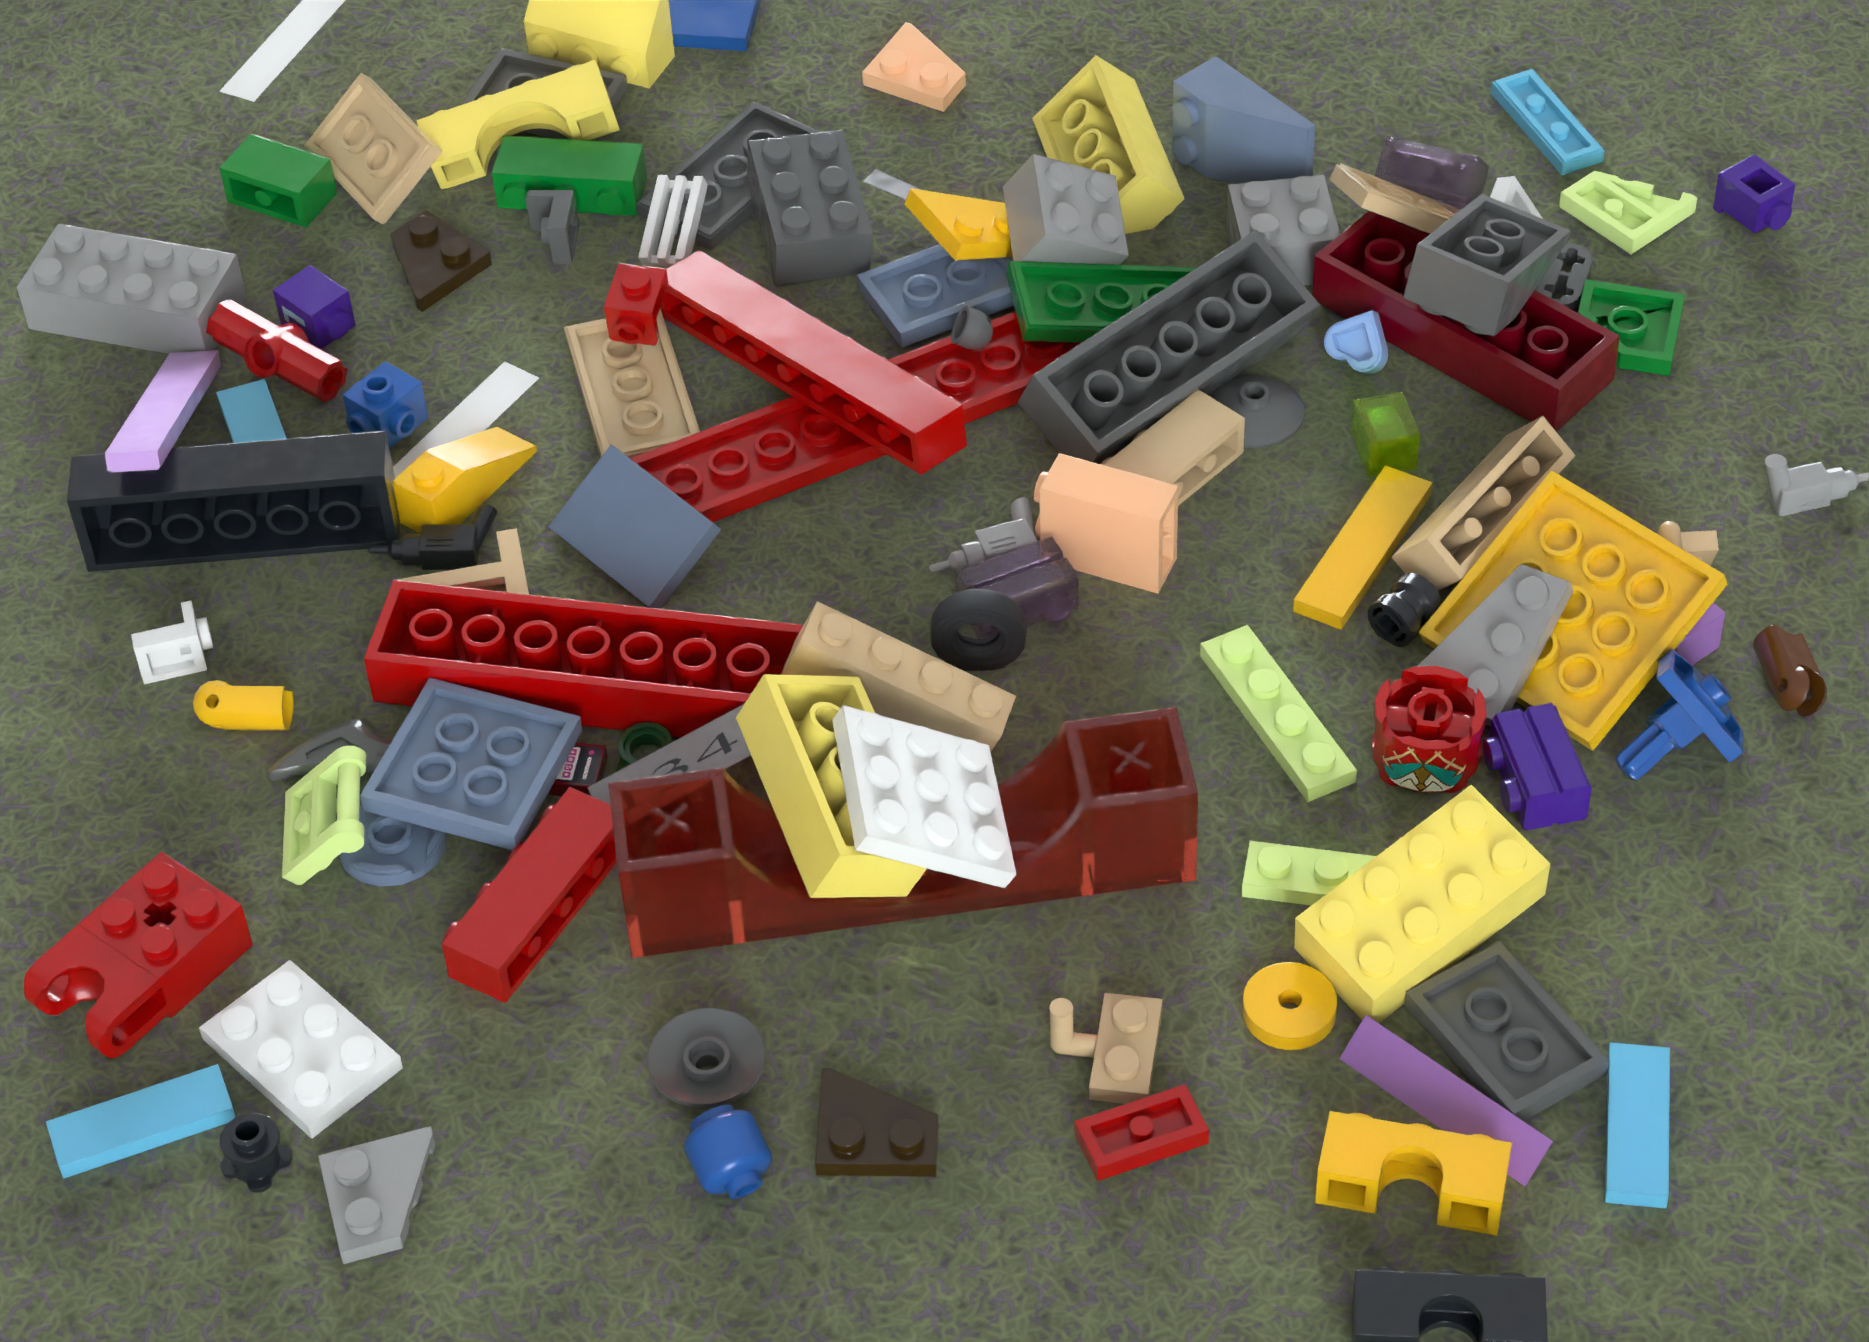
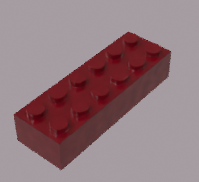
M1368 211L1314 256L1312 296L1319 304L1346 319L1371 310L1378 312L1387 342L1531 422L1544 416L1557 432L1614 380L1620 335L1536 290L1533 291L1516 318L1495 336L1474 333L1459 321L1444 315L1427 313L1421 309L1419 304L1403 298L1416 246L1430 233Z

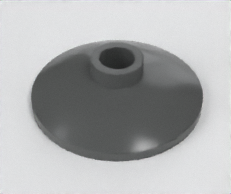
M1256 374L1236 376L1208 395L1245 418L1244 447L1261 448L1279 444L1292 437L1299 430L1304 420V403L1298 392L1287 383L1274 377Z
M700 1008L684 1012L672 1018L658 1030L649 1046L647 1062L650 1077L656 1088L664 1096L684 1106L712 1108L726 1105L741 1098L756 1085L765 1067L766 1052L760 1032L747 1018L726 1009ZM705 1065L716 1066L715 1068L709 1070L700 1069Z

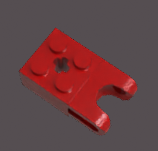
M161 851L35 961L24 977V996L30 1004L48 1015H59L81 1001L97 1000L86 1014L85 1027L89 1043L94 1049L109 1058L119 1057L135 1045L163 1018L168 1016L172 1019L253 946L242 905Z

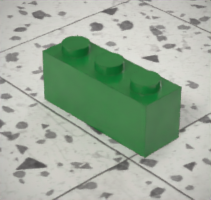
M503 136L492 170L497 208L527 209L526 195L529 190H574L578 213L637 216L636 203L642 199L647 181L643 144Z

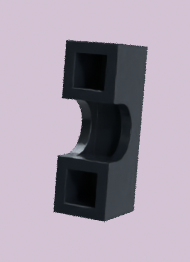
M1378 1267L1372 1270L1355 1269L1352 1296V1342H1419V1339L1426 1332L1441 1327L1460 1330L1467 1334L1473 1342H1548L1545 1278L1526 1277L1513 1272L1495 1276L1462 1274L1455 1270H1440L1428 1273L1405 1272L1391 1267Z

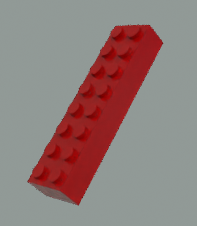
M393 580L364 656V663L373 702L413 706L428 679L433 678L581 717L582 726L625 731L637 723L653 722L665 727L671 736L683 737L745 704L764 674L781 675L803 625Z

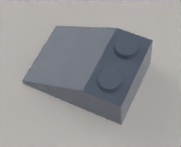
M1215 56L1173 81L1172 153L1180 163L1191 166L1205 177L1233 184L1313 176L1315 124Z

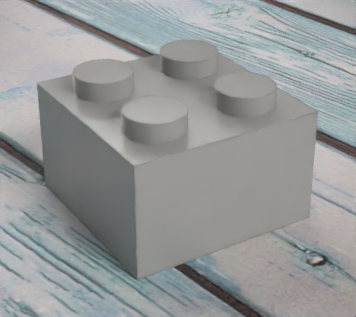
M1033 154L1003 186L1013 261L1120 265L1129 256L1115 175Z
M1324 175L1251 181L1228 185L1226 227L1231 246L1257 230L1303 285H1312L1314 256L1340 235Z

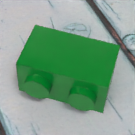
M250 134L219 167L228 203L305 228L310 225L337 194L329 158Z

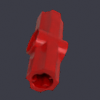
M232 300L219 303L215 312L208 318L206 333L213 337V341L244 357L247 367L257 377L268 378L276 375L322 402L335 398L339 389L346 382L348 368L342 365L341 360L310 344L305 332L296 324L286 323L278 326Z

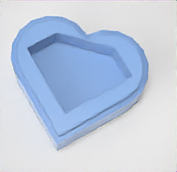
M1371 310L1337 322L1330 326L1325 334L1324 348L1327 354L1334 359L1348 362L1349 366L1356 371L1374 374L1380 371L1387 362L1388 348L1378 312Z

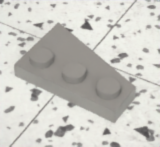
M1521 564L1418 666H1439L1457 671L1468 678V687L1473 689L1476 694L1478 688L1485 698L1486 725L1491 726V718L1496 713L1511 711L1573 593L1571 583Z

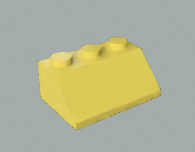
M529 0L524 18L528 54L577 65L596 60L599 69L626 75L627 83L649 89L675 57L669 0Z

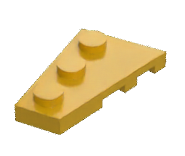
M910 188L904 205L954 260L1013 257L1005 203Z

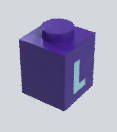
M311 265L273 289L280 324L293 323L298 325L305 332L309 343L319 349L324 348L335 339L342 338L351 328L356 326L349 291Z

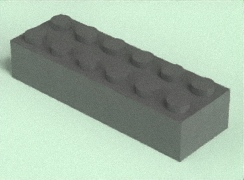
M1255 230L1033 374L1018 403L1059 453L1101 464L1108 457H1114L1129 445L1140 431L1149 429L1195 391L1200 390L1209 395L1221 385L1299 335L1320 304L1261 234Z

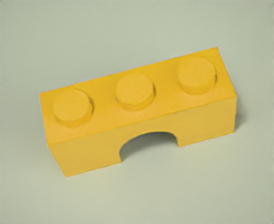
M1330 1111L1317 1172L1315 1203L1376 1214L1379 1195L1388 1184L1400 1179H1414L1428 1185L1438 1197L1439 1207L1436 1225L1498 1236L1512 1143L1495 1140L1483 1134L1465 1135L1433 1129L1428 1125L1420 1123L1408 1125L1374 1119L1363 1113L1345 1114Z

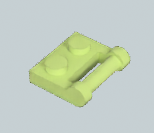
M343 746L336 749L285 792L282 878L296 885H302L318 871L326 869L333 859L342 852H356L364 846L365 828L359 822L360 777L366 772V753L361 748Z

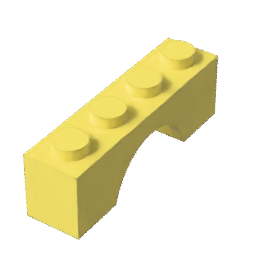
M596 60L573 65L564 71L537 80H529L522 85L493 95H485L475 101L448 110H440L428 117L416 120L418 127L442 151L431 165L441 189L454 187L486 176L490 158L501 144L503 136H513L525 130L540 128L557 131L569 140L590 141L620 130Z

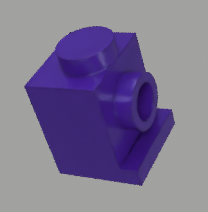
M1753 154L1718 174L1713 209L1719 214L1725 211L1754 234L1767 226L1772 230H1778L1787 223L1792 214L1791 206L1795 184L1757 155Z

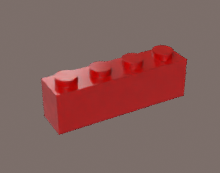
M571 787L567 789L556 804L548 806L542 814L536 829L524 843L521 842L514 847L507 864L493 881H489L482 886L473 906L460 921L452 923L446 931L441 944L448 976L506 1003L631 846L626 811Z

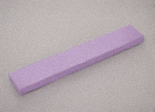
M219 350L169 353L105 452L107 471L159 470L221 367Z

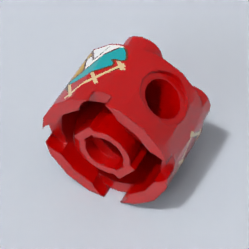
M1414 666L1403 670L1401 678L1391 684L1390 678L1381 685L1374 701L1375 732L1371 741L1373 761L1379 769V776L1382 781L1391 786H1399L1420 793H1456L1465 788L1468 779L1476 773L1482 758L1481 736L1486 724L1487 713L1485 698L1480 690L1477 688L1476 694L1473 689L1468 687V678L1457 671L1439 666Z

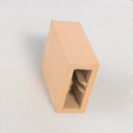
M1059 453L1049 472L1043 471L1039 475L1034 490V501L1040 504V514L1035 526V536L1037 539H1040L1041 560L1159 593L1177 559L1178 486Z

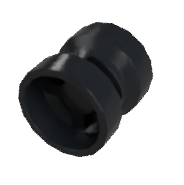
M1407 573L1393 584L1390 594L1380 596L1370 605L1367 611L1368 620L1379 637L1394 646L1403 647L1408 645L1418 635L1420 625L1424 626L1442 604V599L1434 585L1426 578L1416 573Z

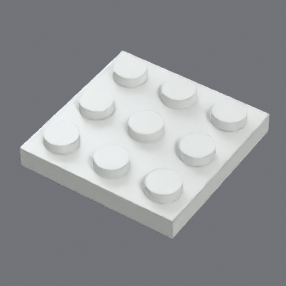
M843 705L832 721L855 850L1006 888L1016 876V869L989 745Z

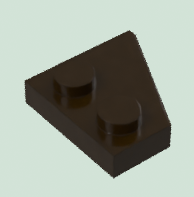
M427 210L390 233L393 249L398 261L402 265L407 284L410 285L414 295L416 307L421 312L492 265L488 250Z
M822 1068L815 1157L816 1175L936 1177L939 1130L937 1114L831 1068Z

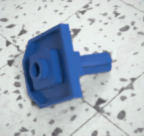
M1671 648L1658 661L1657 679L1672 696L1644 720L1648 726L1616 755L1615 761L1624 774L1632 780H1638L1670 750L1682 749L1704 732L1729 762H1732L1743 753V730L1727 705V702L1731 700L1730 694L1713 674L1709 673L1706 677H1703L1688 660Z

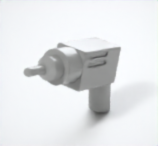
M1772 454L1765 459L1769 480L1767 498L1778 516L1830 506L1831 500L1847 497L1849 491L1855 490L1859 482L1869 480V472L1857 475L1852 470L1844 471L1841 467L1826 470L1822 462L1788 469L1787 460L1782 455Z
M1026 497L1016 499L1011 504L1012 521L976 530L975 541L960 544L958 551L951 552L946 561L931 564L929 570L935 572L950 568L955 572L965 570L967 575L985 571L988 575L1038 561V540L1034 534L1030 499Z

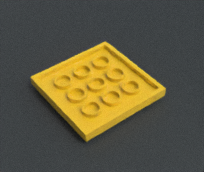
M1551 470L1419 631L1423 642L1435 649L1521 564L1569 581L1573 588V593L1516 702L1525 708L1553 703L1554 706L1556 705L1568 735L1591 751H1594L1657 673L1658 661L1671 648L1675 650L1728 583L1725 575Z

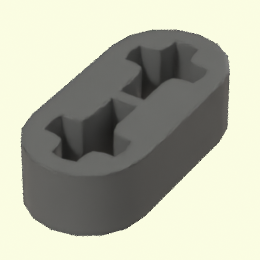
M1566 243L1538 284L1536 291L1578 313L1585 279L1590 280L1592 255L1589 250L1578 244ZM1566 265H1573L1570 273L1562 272V269ZM1557 291L1565 293L1561 300L1554 299Z

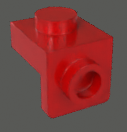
M618 263L604 304L607 329L611 340L627 344L657 345L659 339L657 316L669 283L667 269Z

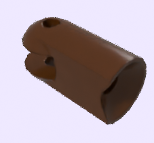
M1776 624L1766 627L1754 639L1753 648L1777 704L1785 711L1796 709L1798 714L1803 717L1814 714L1825 703L1827 686L1803 634H1790Z

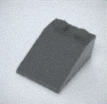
M1481 194L1417 244L1403 298L1419 304L1421 309L1427 313L1444 315L1459 321L1474 333L1495 336L1519 314L1569 240L1571 230Z

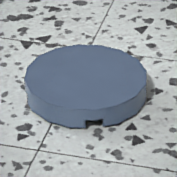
M361 805L359 808V822L365 828L364 846L356 852H342L338 855V858L344 870L360 882L379 887L403 885L423 877L439 863L447 848V833L363 811Z

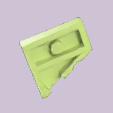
M1593 171L1561 192L1559 207L1629 254H1633L1695 213L1697 197L1683 192L1678 201L1654 195V185L1639 181H1625L1615 175Z

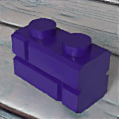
M1547 703L1528 707L1524 712L1521 709L1496 713L1491 718L1490 736L1483 739V754L1488 769L1490 771L1498 770L1502 778L1500 781V795L1506 812H1516L1522 829H1525V831L1552 826L1554 823L1559 825L1580 821L1588 817L1592 788L1556 705Z

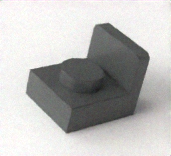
M529 190L526 195V205L531 230L541 231L542 244L550 245L553 263L572 264L580 226L574 190Z

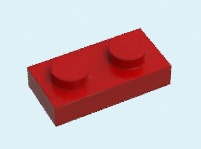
M1186 1084L1074 1121L1075 1137L1097 1181L1209 1144V1128Z

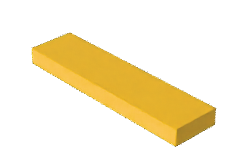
M1385 465L1294 598L1293 612L1342 630L1430 498L1433 482Z

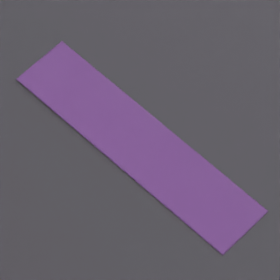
M1367 1015L1363 1018L1339 1058L1443 1131L1465 1135L1483 1134L1495 1140L1511 1142L1508 1175L1524 1186L1527 1185L1553 1142Z

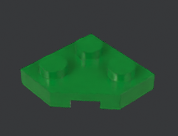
M1585 279L1578 313L1620 335L1616 366L1621 369L1670 376L1685 294Z

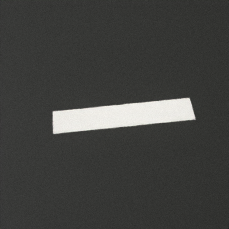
M302 0L224 85L220 92L254 102L345 0Z
M507 362L501 364L393 466L395 478L424 451L487 429L539 377Z

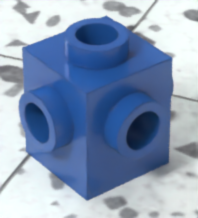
M386 361L362 380L356 382L343 394L347 414L346 424L350 432L386 431L389 450L403 438L408 437L414 429L428 419L422 382Z

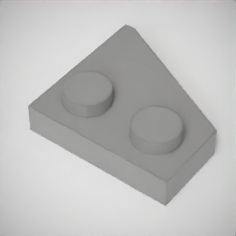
M431 1126L318 1155L343 1264L399 1250L404 1247L411 1224L409 1215L411 1209L417 1205L423 1187L421 1177L428 1155L433 1154L436 1145Z

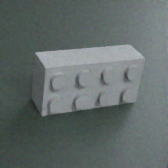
M57 224L17 286L29 329L167 354L215 350L218 343L213 341V337L206 333L208 318L215 312L219 303L232 300L241 305L246 298L237 254L64 224Z

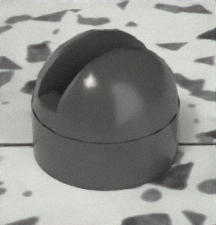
M964 306L953 325L952 343L967 349L985 347L991 341L993 334L990 318L980 310Z

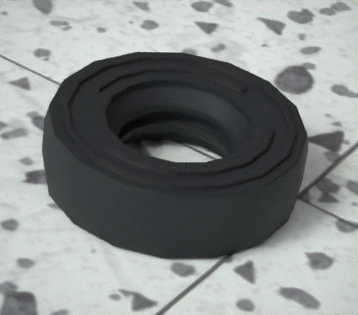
M969 589L957 592L942 600L932 613L930 641L935 653L942 661L961 670L987 671L1003 668L1017 660L1025 648L1027 633L1026 617L1020 605L1005 594L986 589ZM986 623L998 628L999 632L992 637L972 639L961 635L958 630L967 624Z

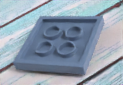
M429 678L360 794L362 810L513 850L525 837L582 732L581 717Z

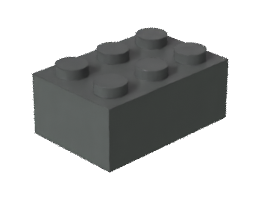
M843 130L748 141L747 183L774 285L857 275L870 270L873 233Z

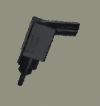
M481 505L477 507L469 524L422 525L421 534H403L402 539H393L388 546H370L368 552L370 554H388L393 560H402L403 565H421L422 570H454L477 566L479 549L497 515V510L490 505Z

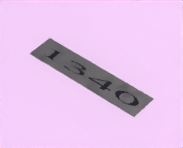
M743 705L587 787L591 796L626 811L627 821L751 756L736 720V716Z

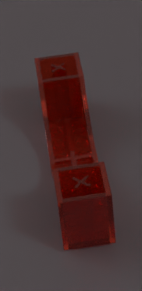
M1177 707L1063 722L1055 737L1037 757L1013 776L998 784L1016 869V876L1006 888L926 869L907 897L810 898L771 803L746 790L723 768L608 783L618 875L632 958L1196 881L1198 789Z

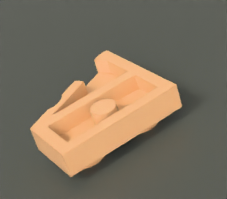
M907 22L862 72L864 86L942 112L945 111L966 86L965 72L915 26Z

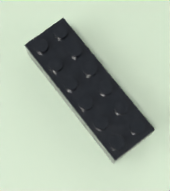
M386 431L172 448L159 470L111 472L107 471L105 454L71 457L67 503L88 572L368 549L370 546H388L393 539H399L400 520L392 486L395 475Z

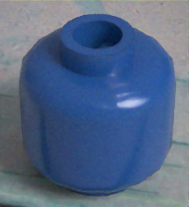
M721 1105L702 1113L691 1122L689 1126L691 1132L687 1136L683 1148L705 1192L710 1194L728 1193L730 1199H739L753 1193L762 1186L763 1181L760 1176L768 1170L773 1157L754 1116L750 1112L734 1110L732 1105Z

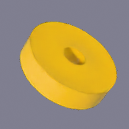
M1295 962L1269 965L1255 973L1244 989L1243 1018L1247 1028L1258 1040L1274 1048L1298 1050L1311 1047L1322 1041L1335 1024L1337 1011L1335 989L1323 973L1311 966ZM1284 1003H1294L1298 1007L1287 1009L1281 1005Z

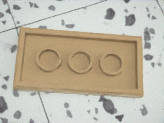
M661 309L657 316L659 339L655 346L627 344L611 340L608 334L606 318L564 327L565 339L600 457L603 456L610 445L616 447L627 457L633 458L700 432Z

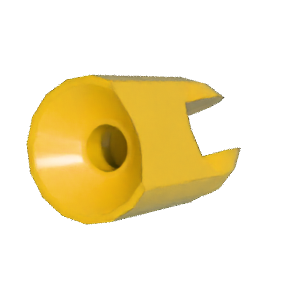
M214 680L208 681L199 687L194 696L193 707L198 719L211 727L224 730L287 731L290 729L294 709L293 691L284 690V686H232L224 681Z

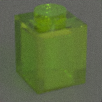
M1403 391L1353 400L1350 435L1367 477L1379 475L1385 465L1400 471L1417 469L1420 432Z

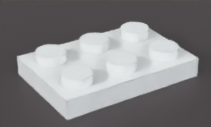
M291 960L199 1027L202 1039L310 1138L315 1137L403 1069L400 1055Z

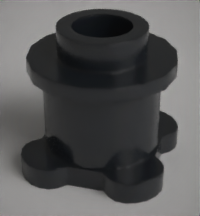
M248 1113L234 1118L225 1126L220 1135L219 1144L224 1155L220 1168L226 1178L240 1179L247 1183L248 1189L251 1192L255 1193L264 1192L271 1187V1179L281 1168L289 1166L293 1160L291 1149L287 1145H279L280 1132L276 1122L263 1114Z

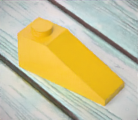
M494 427L424 451L392 481L400 524L420 534L422 525L461 524L537 452L536 446L499 427Z

